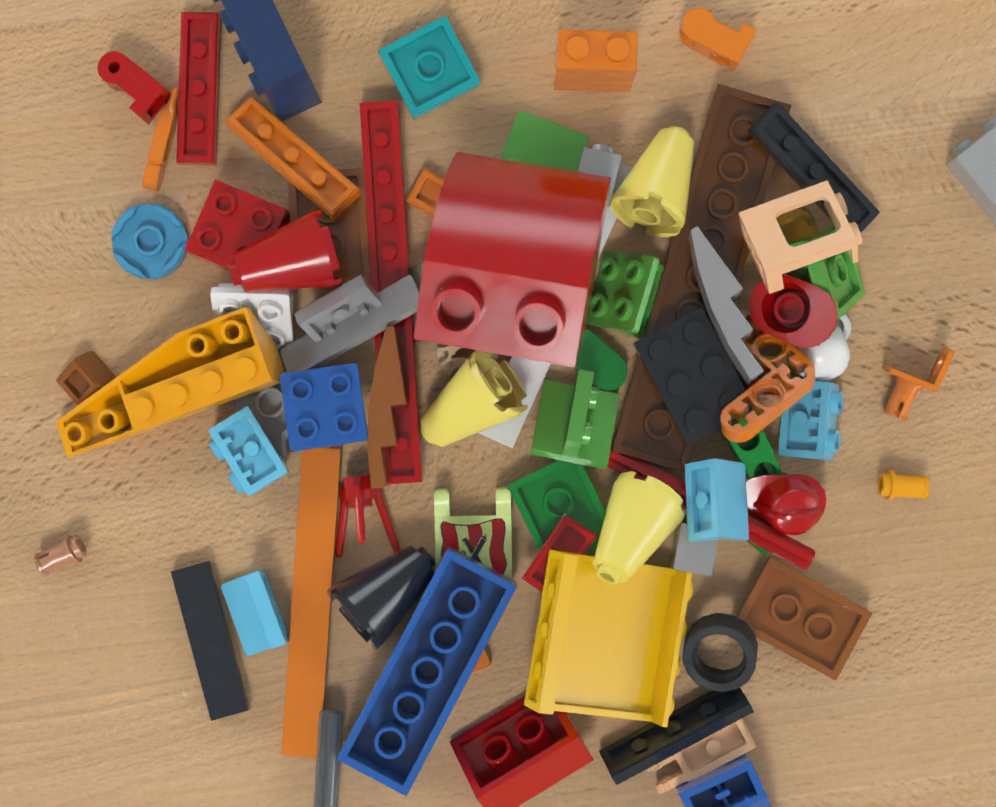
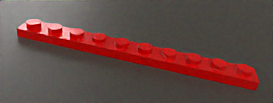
M398 100L359 103L371 286L377 293L409 275ZM412 315L393 325L397 329L408 405L393 407L399 446L384 448L389 484L423 482ZM385 330L374 336L376 361Z

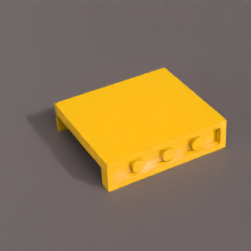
M550 549L524 706L544 714L553 715L554 711L648 721L661 727H667L669 716L674 709L673 689L675 678L680 672L679 652L681 640L684 638L687 630L685 620L687 603L693 593L692 572L676 570L665 566L643 564L628 582L613 585L606 583L597 576V570L593 566L594 556Z

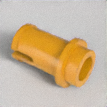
M887 470L886 473H880L878 476L877 492L879 496H884L886 500H892L894 497L926 500L929 495L930 483L926 475L895 474L894 470Z

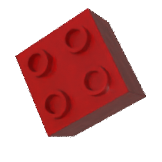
M215 179L185 247V251L198 259L229 271L227 263L234 262L233 253L289 224L290 213L283 207Z

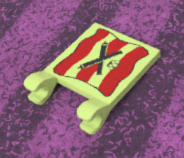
M499 487L496 489V515H450L449 489H436L434 492L435 570L448 546L512 579L511 492L509 488Z

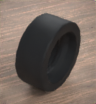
M714 613L703 616L692 624L685 637L682 661L687 674L696 684L711 691L726 692L735 690L748 682L756 669L758 643L754 631L745 621L732 614ZM715 634L727 635L737 640L742 646L744 652L743 659L735 668L726 670L714 669L704 664L699 658L697 649L700 641L707 636Z

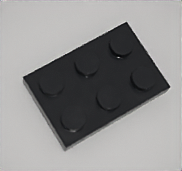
M703 307L633 343L685 446H689L722 429L720 416L723 409L744 393L746 389Z

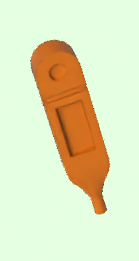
M172 88L170 99L161 110L157 120L148 163L146 164L143 176V188L159 191L163 182L164 169L167 166L177 126L176 99L179 89Z

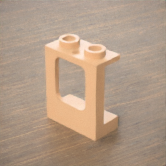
M828 180L739 212L742 235L769 294L784 289L782 274L847 251L853 263L859 262L857 245L862 244L861 233L855 222H848L845 216L848 214L844 198L840 192L834 194ZM824 200V206L837 232L800 246H790L777 222V217L813 202Z

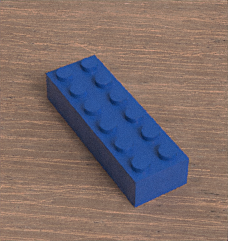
M448 546L344 743L337 760L407 796L517 588V581Z

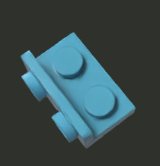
M815 381L814 387L809 393L781 414L778 456L833 461L834 453H838L841 442L840 431L836 430L837 415L842 413L844 405L843 393L839 392L838 384Z
M246 406L208 430L213 438L208 441V444L219 461L224 458L232 469V472L228 474L229 479L240 494L245 491L248 496H254L261 489L290 472L250 406Z

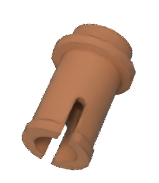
M66 535L63 537V542L34 554V559L37 560L35 565L43 576H48L50 573L72 562L75 564L82 562V557L87 555V549L83 540L78 535L73 537Z

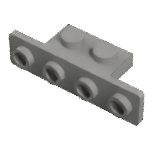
M359 275L294 313L298 325L307 334L280 350L287 372L320 368L386 330V327L393 326L417 312L420 290L414 278L408 275L377 293L365 278Z

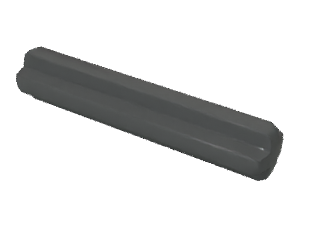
M324 709L319 713L314 807H337L339 760H337V757L340 753L342 713L336 709Z

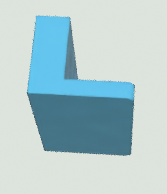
M713 458L685 464L688 542L700 543L720 539L748 540L749 529L744 463Z
M265 569L222 584V592L247 656L269 648L274 649L289 642V634Z

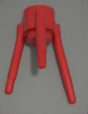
M370 475L343 478L344 489H339L340 511L336 538V557L341 558L343 556L349 506L350 509H355L358 542L360 544L365 543L364 508L373 506L372 499L375 500L393 552L400 551L399 542L383 500L382 487L371 489Z

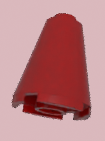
M320 209L305 214L233 253L234 262L227 263L233 285H241L244 292L328 288L341 285V278H333L332 272L340 270L329 228L328 226H319L317 218L324 217Z

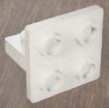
M219 283L218 287L211 289L210 297L214 319L238 309L249 307L275 342L277 350H281L294 342L293 317L296 289L244 292L241 285L234 286L229 283Z

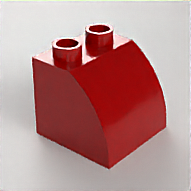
M457 152L446 173L429 233L423 261L413 339L575 367L588 322L612 177Z

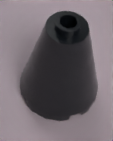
M410 545L332 585L326 592L332 601L337 599L343 606L339 609L341 614L366 642L371 639L372 648L377 650L384 644L429 584L434 575L432 567L436 563L422 546L416 550Z

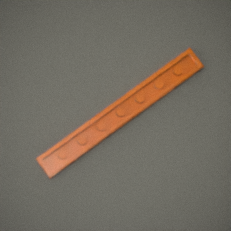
M315 448L302 450L281 755L317 758L319 713L324 710L332 603L326 591L333 585L342 449Z

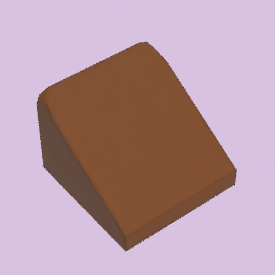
M88 351L76 357L56 381L72 400L79 405L116 377L95 352Z

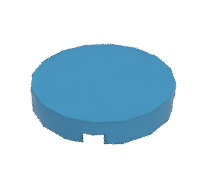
M149 203L129 208L118 218L112 230L111 241H113L112 247L115 260L126 272L140 279L157 280L171 275L182 265L188 253L185 251L189 240L185 224L175 212L160 204Z

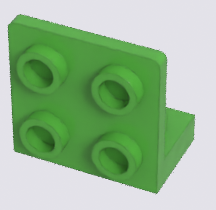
M519 111L500 159L577 172L583 149L587 147L589 137L530 113Z

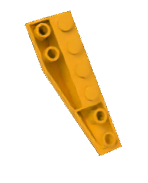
M244 307L175 334L55 423L67 458H71L188 418L279 384L280 375L285 373L275 342L251 309Z

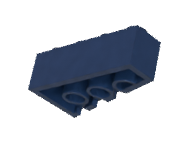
M221 0L225 10L220 11L219 15L228 33L236 31L239 41L233 43L243 65L250 62L254 72L248 74V77L258 96L266 94L278 118L283 122L322 103L273 0Z

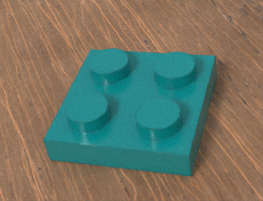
M446 15L378 50L413 120L481 86V81Z

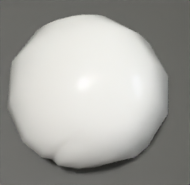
M837 325L829 339L819 346L810 348L795 346L814 364L815 381L826 382L833 380L845 371L850 360V350L847 341ZM804 372L799 374L801 377L804 378Z

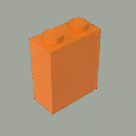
M558 29L555 50L554 90L630 92L637 72L638 32Z

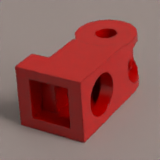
M111 51L100 58L97 67L99 76L110 88L125 92L135 101L129 108L149 125L170 99V92L121 52Z

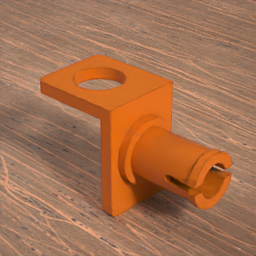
M945 346L941 348L927 380L885 364L883 369L895 375V379L898 381L883 411L906 421L919 389L923 390L925 387L934 392L938 391L955 351Z

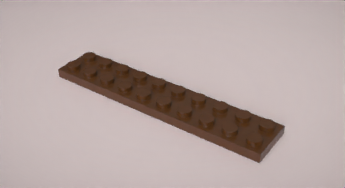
M721 84L716 86L691 172L686 222L683 228H681L680 233L672 238L644 337L702 307L712 324L696 280L688 240L690 231L696 226L704 234L739 284L741 283L750 251L742 235L739 212L764 203L775 160L747 130L773 103L778 102L788 114L791 109L790 104ZM638 356L612 445V451L685 472V464H688L690 461L694 443L685 446Z

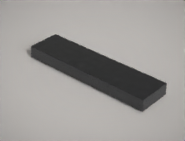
M778 102L773 103L747 130L801 189L828 180L834 194L839 192L842 194L848 214L845 216L849 223L855 222L860 233L880 213ZM824 200L816 201L815 204L830 218L824 206Z
M210 561L171 571L211 721L248 711L250 709Z
M740 687L726 692L710 691L674 710L669 716L667 727H661L652 722L599 750V753L613 781L618 785L754 711Z

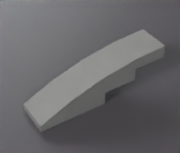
M698 226L690 231L688 238L696 280L707 313L731 361L748 385L760 377L764 370L743 343V340L748 338L753 331L751 325L733 302V300L740 296L743 288Z

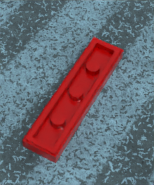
M181 12L176 163L178 165L216 166L221 38V17L219 13Z

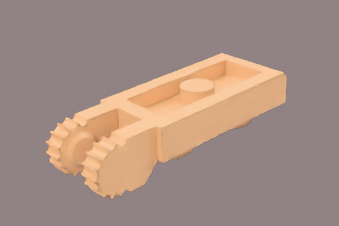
M740 719L646 770L647 772L656 771L676 759L681 771L665 776L655 784L658 793L661 794L686 781L690 782L757 746L743 719Z

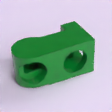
M743 419L742 421H738V420H737V421H735V422L732 423V426H734L735 424H740L741 426H745V425H746V420H745V419ZM722 429L718 430L723 440L727 442L736 461L744 463L746 480L761 475H782L779 464L774 456L775 453L763 429L751 439L740 443L728 440L722 433Z

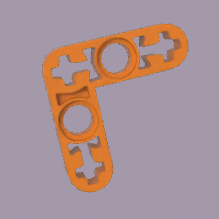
M742 309L740 312L751 325L753 331L752 335L743 340V343L766 375L728 404L721 413L722 433L728 440L737 443L746 442L809 393L815 384V367L811 360L794 345L770 336L757 328L751 319L750 311L747 309ZM772 345L778 347L781 353L779 356L769 359L761 356L760 351L762 348ZM790 370L797 375L804 372V379L797 376L790 379ZM764 392H772L778 395L779 400L774 405L765 406L760 404L757 398ZM734 418L738 421L745 419L746 425L735 424L732 426L731 420Z

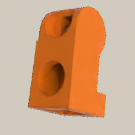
M694 8L684 16L679 29V35L682 42L689 48L735 71L757 30L743 23L739 32L716 21L713 14L707 9Z

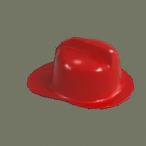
M782 275L784 289L771 294L768 293L763 280L759 282L751 293L749 301L750 316L757 328L770 336L803 348L819 346L829 339L836 328L838 313L836 303L828 292L818 286L788 275Z
M761 475L746 481L748 515L785 535L805 533L819 521L825 511L827 502L825 490L816 479L808 475Z

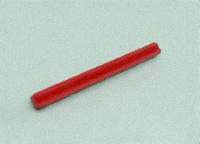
M611 446L608 468L619 474L637 472L634 478L643 481L648 476L660 480L680 495L683 500L681 506L687 509L686 484L684 481L641 459L614 452ZM748 515L749 539L747 541L802 570H807L810 567L816 553L814 549Z

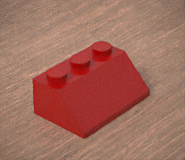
M525 696L449 741L476 799L483 807H518L594 761L567 712L554 711L553 715L538 713L524 706Z

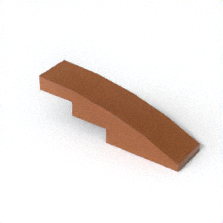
M394 326L386 327L375 364L369 401L367 449L371 489L389 486L384 448L399 446L393 407L408 405L397 329Z

